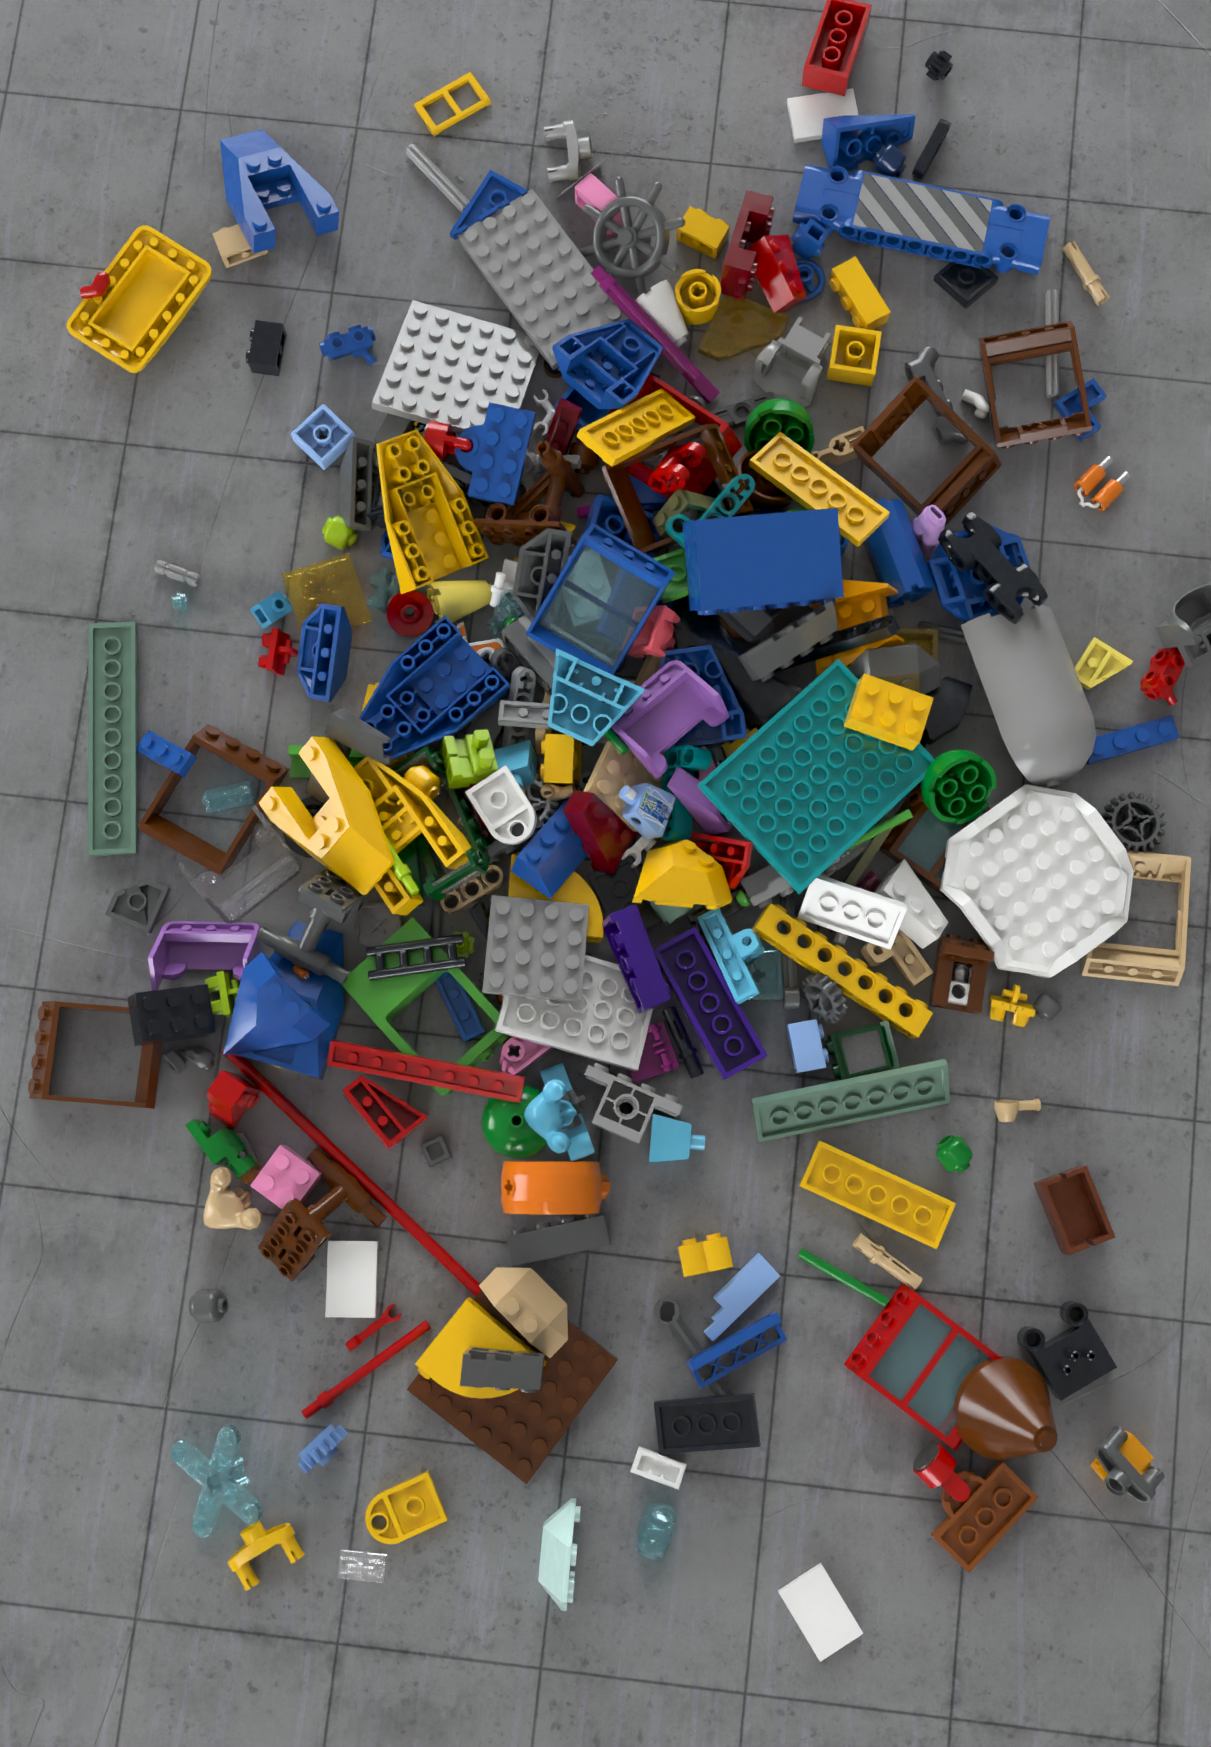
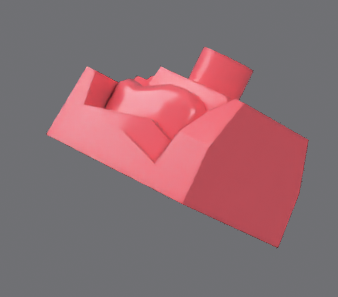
M666 605L656 606L628 655L635 658H644V655L665 657L664 649L669 651L675 644V639L672 637L675 627L672 623L680 622L679 616ZM648 606L635 607L632 619L639 623ZM631 625L628 627L621 652L635 630Z

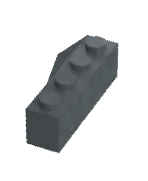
M830 601L812 609L738 656L751 680L761 679L762 682L775 675L773 670L778 667L784 669L794 663L792 658L800 654L803 657L814 650L812 646L817 642H820L822 645L832 639V633L838 630L834 603Z

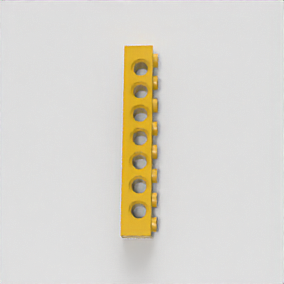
M769 904L764 908L752 927L754 933L812 973L818 974L821 972L823 977L828 975L830 982H836L839 989H842L843 994L883 1021L888 1020L890 1026L908 1038L915 1039L920 1036L933 1012L927 1009V1004L907 996L908 992L900 986L894 987L888 983V978L879 972L873 973L867 969L868 965L857 958L854 960L848 956V952L843 947L830 944L825 935L808 929L807 924L797 917L793 919L786 914L787 910L782 906ZM778 923H783L786 926V935L778 932ZM799 936L806 939V948H801L798 945L797 940ZM819 950L826 953V962H822L818 958ZM839 964H843L846 966V976H843L839 973ZM860 977L867 981V988L865 990L859 986L858 981ZM880 991H883V992L886 993V995H887V1002H886V1003H883V1002L880 1001V999H879V992H880ZM901 1004L907 1008L906 1017L902 1016L899 1012Z

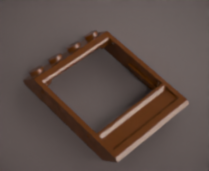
M1072 321L978 338L994 440L997 448L1008 449L1020 443L1035 444L1038 440L1042 439L1057 440L1069 434L1079 436L1085 434L1086 431L1092 430L1076 332ZM1070 351L1081 412L1074 413L1069 417L1015 427H999L991 366Z
M917 376L904 387L851 445L858 458L918 516L927 506L936 505L946 517L945 526L1002 466L996 452ZM927 400L975 448L921 505L872 457L913 412Z

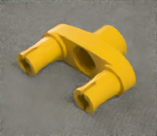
M256 1521L241 1531L240 1535L245 1544L231 1556L227 1563L232 1572L237 1573L245 1591L251 1589V1585L254 1587L260 1582L249 1561L272 1546L281 1544L290 1563L296 1562V1558L299 1560L305 1555L294 1537L295 1531L290 1523H284L265 1531L261 1522Z

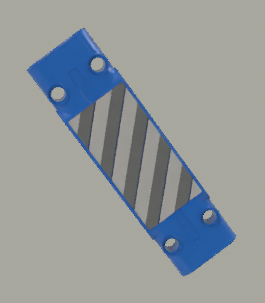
M806 164L792 223L800 224L803 222L807 224L810 218H812L829 231L828 235L838 230L841 238L948 262H956L957 264L982 268L979 265L983 266V268H988L994 263L995 269L1001 273H1008L1013 268H1017V271L1038 275L1043 259L1050 216L1028 212L1020 204L1004 207L1000 200L862 170H857L850 174L841 166L826 169Z

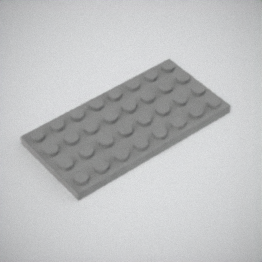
M531 189L523 197L520 196L511 201L510 205L497 210L495 214L487 217L482 222L478 221L468 227L462 234H457L459 243L550 367L555 370L559 367L552 350L555 343L569 334L629 318L599 287L600 284L591 275L593 268L534 190Z

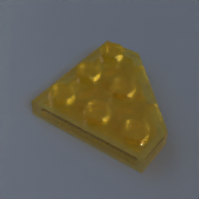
M724 295L698 348V353L721 361L770 344L772 340L777 341L781 337L789 317L781 313H774L772 309L749 299L738 301L732 296Z

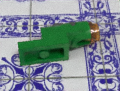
M193 1119L185 1125L213 1165H220L226 1161L225 1165L245 1185L252 1183L258 1176L261 1166L258 1164L259 1160L245 1133H236L233 1129L223 1127L210 1136L209 1134L212 1131L204 1121L200 1122Z

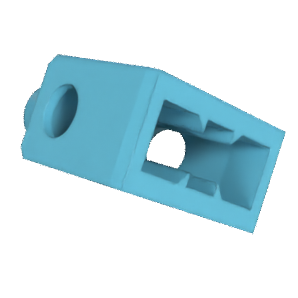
M530 740L494 750L498 770L506 765L522 790L523 786L535 782L537 755Z
M653 1114L649 1162L689 1159L690 1149H705V1135L691 1134L692 1124Z

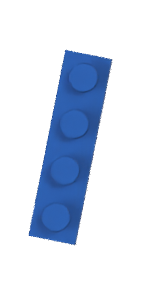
M1166 716L1097 736L1093 753L1086 762L1087 765L1178 739L1180 736L1173 716Z

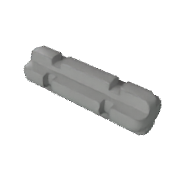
M158 560L154 567L156 573L166 574L169 578L183 583L186 582L194 587L200 581L198 573L188 572L187 569L167 564V562Z

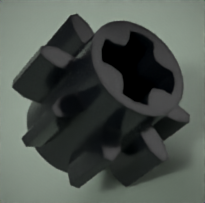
M944 50L940 51L939 54L934 51L925 63V67L928 68L926 75L934 81L938 80L939 77L944 80L953 67V64L949 62L952 56Z

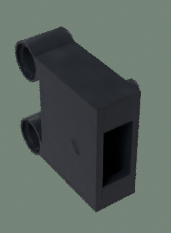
M1067 1301L1060 1308V1316L1063 1321L1074 1326L1045 1342L1044 1334L1031 1326L1022 1327L1017 1334L1019 1344L1027 1349L1054 1397L1061 1401L1117 1368L1088 1319L1087 1308L1074 1301ZM1072 1307H1077L1079 1315L1075 1320H1071L1069 1316V1311ZM1034 1332L1036 1342L1033 1345H1028L1026 1337L1029 1333Z

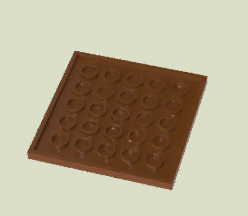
M482 1290L474 1299L475 1302L536 1353L544 1354L530 1344L493 1306ZM568 1320V1340L551 1358L545 1355L547 1363L544 1366L542 1387L540 1390H536L535 1393H525L518 1389L500 1397L471 1398L451 1392L439 1385L431 1377L426 1379L420 1373L407 1390L527 1484L618 1361V1358Z

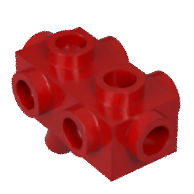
M1178 647L1159 649L1150 660L1149 671L1140 681V689L1146 697L1153 700L1165 698L1169 706L1178 702L1173 693V688L1185 665Z

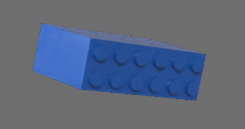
M838 508L683 522L690 611H697L698 615L718 614V609H721V613L742 612V607H744V611L765 610V605H767V608L789 607V602L790 606L812 605V600L813 604H825L830 601L836 603L835 598L843 597Z

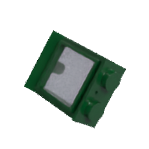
M888 1020L828 1035L829 1040L825 1041L828 1054L833 1055L835 1064L831 1066L835 1079L844 1080L901 1068Z

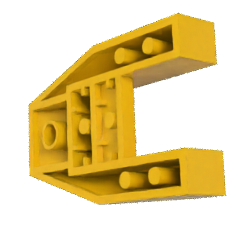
M312 736L298 754L329 796L328 801L313 818L292 787H271L260 800L259 805L270 821L309 855L362 895H367L395 863L367 786L332 737Z
M368 756L354 767V770L371 793L384 833L397 854L418 835L423 833L446 868L460 870L469 863L466 851L472 848V846L428 795L385 764ZM392 865L374 887L392 914L407 916L424 900L419 892L411 896L403 881L398 880L394 873L395 868Z

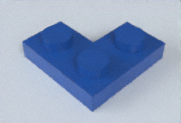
M1094 378L1085 383L1088 408L1091 409L1104 401L1107 396ZM1078 389L1073 390L1055 402L1054 407L1062 418L1081 412ZM1090 410L1092 430L1086 431L1083 435L1076 436L1080 442L1101 428V425Z

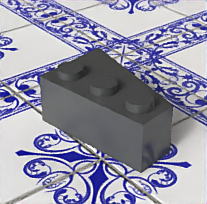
M469 1346L463 1353L460 1386L492 1387L498 1390L514 1388L520 1389L521 1392L535 1393L536 1390H540L542 1387L545 1354Z

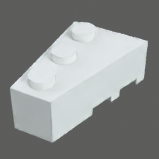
M905 859L888 871L874 892L908 904L899 929L922 949L937 940L948 924L947 919Z

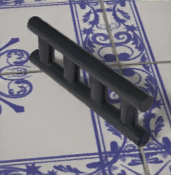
M455 934L367 947V956H375L376 970L368 971V978L371 981L466 967L465 957H457L456 944L464 943L463 934ZM447 946L448 960L434 962L432 948ZM423 949L424 963L410 965L408 951ZM399 953L400 967L386 968L385 954Z

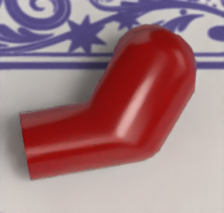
M101 271L96 275L90 286L80 287L82 299L103 296L110 285L109 275Z

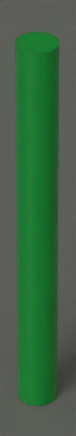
M803 1248L800 1249L797 1255L798 1258L879 1305L886 1307L889 1298Z

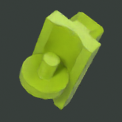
M219 971L216 972L217 976L205 979V984H208L209 993L217 991L220 993V1000L210 1001L212 1014L232 1017L234 1010L232 996H234V1001L236 1002L239 981L238 979L231 980V989L229 973Z

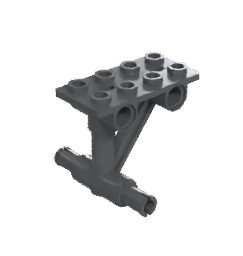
M326 868L300 886L298 890L300 893L298 902L311 908L309 912L310 918L301 940L298 941L288 935L280 936L263 926L257 934L256 941L275 949L274 952L277 955L290 960L296 966L305 968L318 976L326 975L344 984L350 974V970L331 962L330 956L315 948L331 919L343 924L352 908L357 911L362 908L368 894L362 895Z

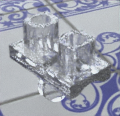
M341 1550L337 1578L384 1583L387 1555Z

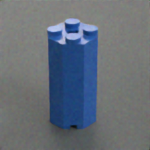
M881 498L875 502L890 512L889 517L863 543L878 582L888 583L898 590V594L886 597L888 607H900L905 605L903 601L910 600L912 603L932 593V588H935V584L903 502L899 499L887 501L886 498Z

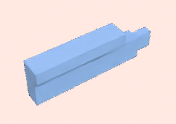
M757 1253L713 1296L722 1307L711 1317L714 1322L704 1330V1333L712 1341L721 1335L780 1277L761 1254Z

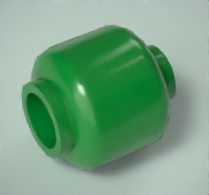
M951 1134L937 1143L936 1157L947 1171L957 1170L958 1173H961L970 1167L969 1162L973 1157V1152L962 1137H954Z

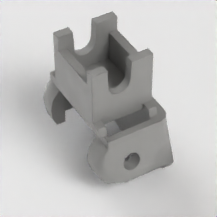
M799 316L785 339L780 337L777 341L772 340L759 354L754 365L753 380L764 393L773 392L775 398L793 400L806 409L811 405L818 382L820 381L823 367L819 364L828 349L829 343L827 342L831 334L827 332L824 338L807 330L800 326L803 318Z

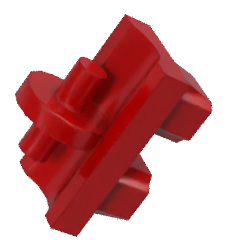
M272 628L271 633L263 634L262 645L265 648H269L268 655H261L259 657L258 666L278 676H284L286 664H289L290 657H297L298 650L292 648L293 641L290 640V635L282 632L280 628Z

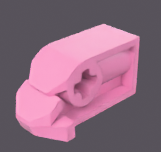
M591 172L574 187L575 203L582 210L586 204H589L601 212L610 202L618 199ZM618 212L612 220L624 227L621 212ZM607 229L606 239L617 236L616 233Z
M513 1036L503 1045L500 1058L501 1072L519 1076L554 1048ZM510 1049H519V1057L516 1058L514 1055L510 1057Z

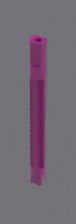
M598 265L591 272V275L600 284L599 287L630 320L663 347L661 354L700 396L710 404L720 392L612 275H608Z

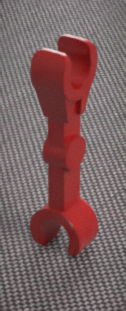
M396 1304L389 1305L377 1321L371 1323L361 1333L345 1343L348 1350L352 1351L363 1343L362 1341L376 1333L385 1324L400 1319L402 1312L397 1317H391L389 1314L390 1309L395 1307Z

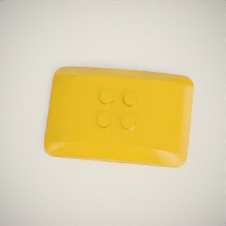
M147 225L140 226L133 232L104 271L110 277V285L105 294L99 297L83 299L68 319L66 324L67 330L73 337L131 373H138L157 354L191 309L212 276V268L207 261Z

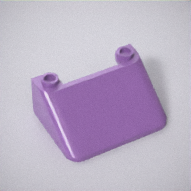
M673 660L665 664L640 686L646 690L611 728L629 747L643 766L658 779L668 767L667 761L662 755L667 749L701 720H704L709 726L715 727L722 724L730 716L717 691L683 662Z

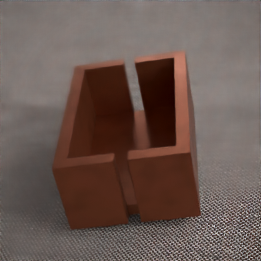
M1076 1166L1058 1173L1059 1175H1052L1033 1183L1061 1254L1071 1255L1090 1248L1089 1245H1097L1116 1238L1087 1166Z

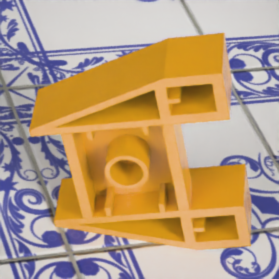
M842 580L843 597L835 598L836 603H834L838 630L887 616L886 597L898 594V590L888 583ZM812 600V605H809V607H811L812 609H814V608H816V607H818V606H820V605H823V604H821V603L813 604V600ZM895 634L884 640L816 660L817 675L822 674L837 659L847 667L867 648L900 646L905 643L904 639Z

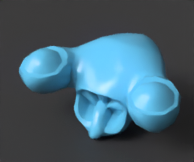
M553 1079L548 1081L543 1091L528 1104L524 1117L529 1126L547 1141L551 1150L560 1154L569 1150L571 1145L570 1139L565 1133L561 1132V1129L573 1122L577 1111L569 1101L561 1100L566 1093L565 1083L561 1080Z

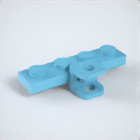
M720 908L710 910L697 917L735 1002L740 1004L760 994L746 962L748 963L761 956L765 951L759 936L752 929H744L733 935Z

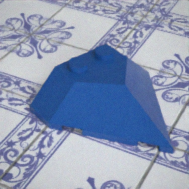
M262 951L243 969L223 1055L313 1041L331 1023L315 1006L311 1008L277 972L279 968Z

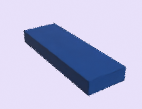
M445 972L435 983L463 1042L466 1043L486 1033V1030L467 991L449 972Z

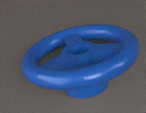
M803 258L796 259L800 277H806V279L801 278L803 287L810 292L806 294V298L802 301H810L819 296L823 291L826 282L825 274L816 262L812 260L807 261ZM813 270H815L819 278L817 288L811 283L814 274Z

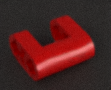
M689 442L670 448L649 477L648 484L650 488L658 493L683 488L690 479L688 469L699 466L706 456L703 446L696 442Z

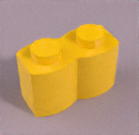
M721 1233L706 1235L707 1240L697 1242L696 1238L681 1240L682 1245L677 1246L683 1276L687 1277L733 1267L727 1237H721Z

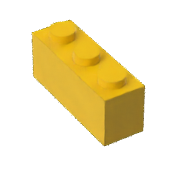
M856 256L832 268L829 285L840 296L843 308L852 315L855 327L875 330L886 324L891 311Z

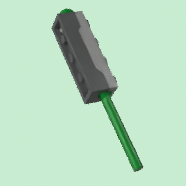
M525 615L521 618L516 616L509 617L505 621V628L502 629V642L524 667L535 672L536 681L551 697L556 652L526 635L531 621ZM612 728L604 734L622 755L629 751V747Z

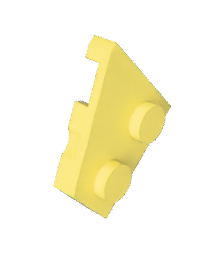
M1094 637L1074 668L1081 686L1089 690L1130 666L1133 660Z

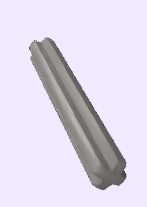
M415 144L407 147L406 155L455 207L463 213L469 203L467 198Z

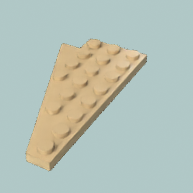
M647 656L634 684L641 686L660 669L662 657ZM608 739L583 792L594 793L633 832H637L622 816L626 802L619 798V792L626 785L632 788L634 785L644 783L661 789L662 775L656 779L630 749L626 754L622 755Z

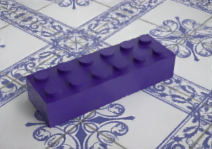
M696 926L653 949L664 976L722 1081L768 1056L740 1005L735 1002L724 976Z

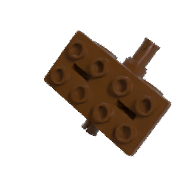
M543 441L539 442L535 447V451L542 458V464L548 472L515 503V507H511L508 510L502 503H494L488 508L485 519H474V525L492 544L503 545L504 543H511L516 546H523L547 528L567 531L560 522L562 514L560 508L564 490H568L572 497L575 498L576 496L579 498L584 494L585 489L579 482L578 474L571 467V462L566 460L558 450L552 449L547 441L545 443ZM546 495L545 504L536 505ZM571 536L570 546H576V540Z
M319 1148L313 1150L306 1159L322 1173V1179L332 1190L316 1204H311L308 1208L297 1198L288 1201L258 1246L262 1255L266 1259L271 1260L278 1267L279 1272L290 1281L295 1280L299 1273L316 1257L314 1252L332 1235L323 1224L326 1222V1217L344 1201L356 1213H362L375 1228H378L387 1218L372 1203V1196L360 1186L357 1179L349 1175L338 1163H332Z

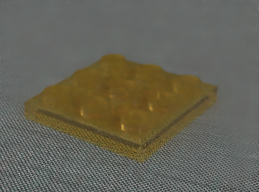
M350 553L281 574L300 630H302V623L321 603L344 607L351 627L372 621Z

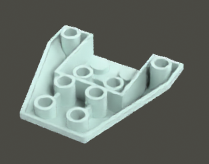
M571 1498L544 1522L538 1581L563 1611H567L568 1603H573L575 1571H570V1566L576 1565L577 1544L572 1543L574 1522H580L581 1506H576V1498Z

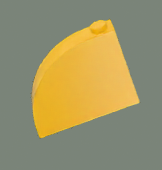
M520 852L511 855L508 897L588 904L586 942L601 943L603 939L601 908L594 892L578 873L574 871L555 895L549 899L511 872L516 857Z
M468 1297L415 1365L419 1367L417 1371L424 1378L430 1379L431 1377L435 1382L451 1392L471 1398H494L512 1393L518 1389L498 1390L492 1387L460 1386L462 1359L466 1349L472 1346L536 1352L471 1297Z

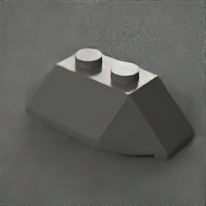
M356 437L350 439L340 467L339 513L348 528L370 532L377 526L367 516L371 511L379 478L377 467H379L377 448L374 442Z
M547 528L519 549L512 596L531 623L567 563L572 532ZM562 590L545 617V620L557 626Z
M917 644L867 648L850 666H847L858 680L865 673L921 694H926L941 686L940 662Z

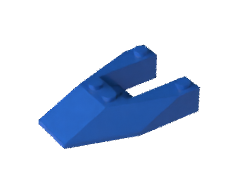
M260 129L220 140L226 202L254 254L275 248V227L266 210L299 201L317 236L338 230L339 210L331 195L266 132Z

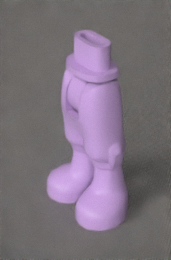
M936 505L927 506L919 517L910 522L918 543L922 540L919 546L923 556L926 558L932 557L939 544V535L945 528L946 517Z

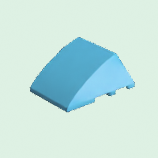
M556 648L548 726L593 747L646 689L605 672Z

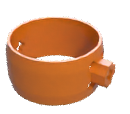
M503 1162L501 1172V1205L503 1213L542 1215L597 1214L600 1211L602 1199H606L607 1193L610 1192V1181L607 1180L606 1174L601 1173L600 1162Z

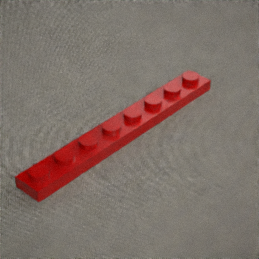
M338 1040L330 1042L327 1060L328 1066L518 1103L522 1100L526 1078Z

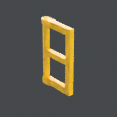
M469 72L416 102L414 108L435 137L440 132L485 106L491 105V100L472 73ZM469 83L481 101L461 111L449 93ZM444 97L455 113V116L436 126L424 108Z

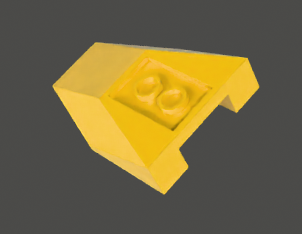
M416 429L376 444L385 523L401 594L416 590L434 582L436 579L488 559V554L479 531L474 525V519L462 489Z

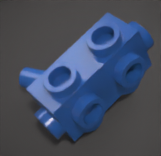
M356 325L348 328L349 332L341 335L339 331L326 335L327 339L319 343L323 357L327 356L329 361L351 354L354 358L362 356L370 366L377 361L368 350L373 348V341L376 340L372 327L366 326L362 328L361 325Z

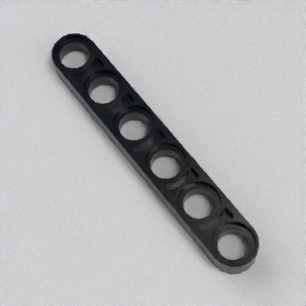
M887 615L832 633L833 638L821 645L820 642H817L812 646L814 649L812 652L803 657L800 654L792 658L794 660L793 664L784 669L778 667L773 672L782 671L890 638L899 631V625L893 615Z

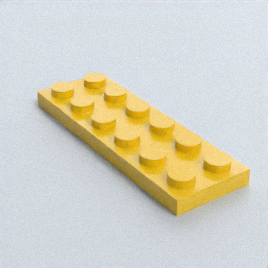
M661 388L581 428L577 437L588 448L599 455L605 463L612 467L692 425L696 417Z
M779 432L749 461L751 468L806 509L838 508L839 533L857 547L889 517L890 512L782 432Z
M820 1140L817 1142L799 1184L804 1189L934 1249L938 1248L956 1205L955 1202Z

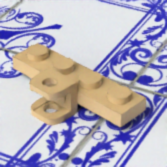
M900 929L897 932L891 950L868 942L860 951V954L870 967L878 966L891 957L911 987L933 973L913 942Z

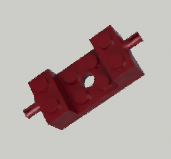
M746 190L723 263L720 281L721 294L732 296L738 301L745 300L747 292H752L758 267V263L754 262L756 252L746 250L748 242L755 243L763 236L770 235L771 222L775 212V207H771L774 199L771 195Z

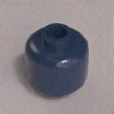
M892 143L886 146L883 144L872 158L874 169L885 176L893 177L896 175L899 177L907 166L904 164L906 159L905 153Z

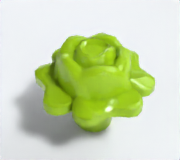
M455 931L453 935L463 934L464 943L456 944L457 957H465L467 959L469 953L475 951L473 946L475 939L469 937L470 935L467 931L462 933Z

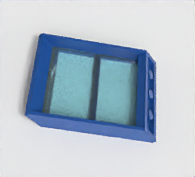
M592 523L579 540L528 628L526 635L556 652L557 648L579 658V660L615 675L676 572Z

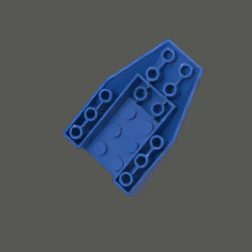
M444 616L390 664L359 719L391 738V742L383 743L384 754L392 756L393 760L441 740L444 736H450L458 732L506 696L510 691V684L494 667L491 668L463 639L461 632Z
M296 921L287 935L300 941L307 924ZM326 929L315 949L330 956L331 962L344 968L343 934ZM274 952L269 959L279 968L277 972L311 1008L315 1006L331 1024L313 1041L231 1055L249 1060H257L323 1080L327 1068L330 1042L336 1039L345 1011L344 987L340 982L326 975L318 976L309 970L307 971L310 978L302 980L293 971L295 964Z

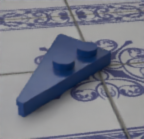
M490 170L450 231V237L454 240L458 239L457 234H462L468 227L478 221L482 222L487 217L495 214L497 210L510 205L509 203L516 198L523 197L528 193V190Z

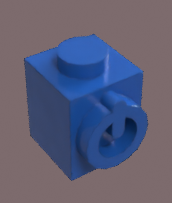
M810 218L807 224L801 222L790 238L793 241V252L807 261L814 255L818 257L825 247L823 242L829 231L812 218Z

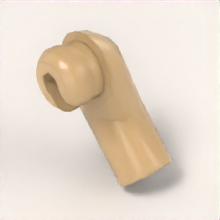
M546 783L541 787L540 794L545 799L559 801L569 798L573 791H577L574 784L561 787L552 783Z

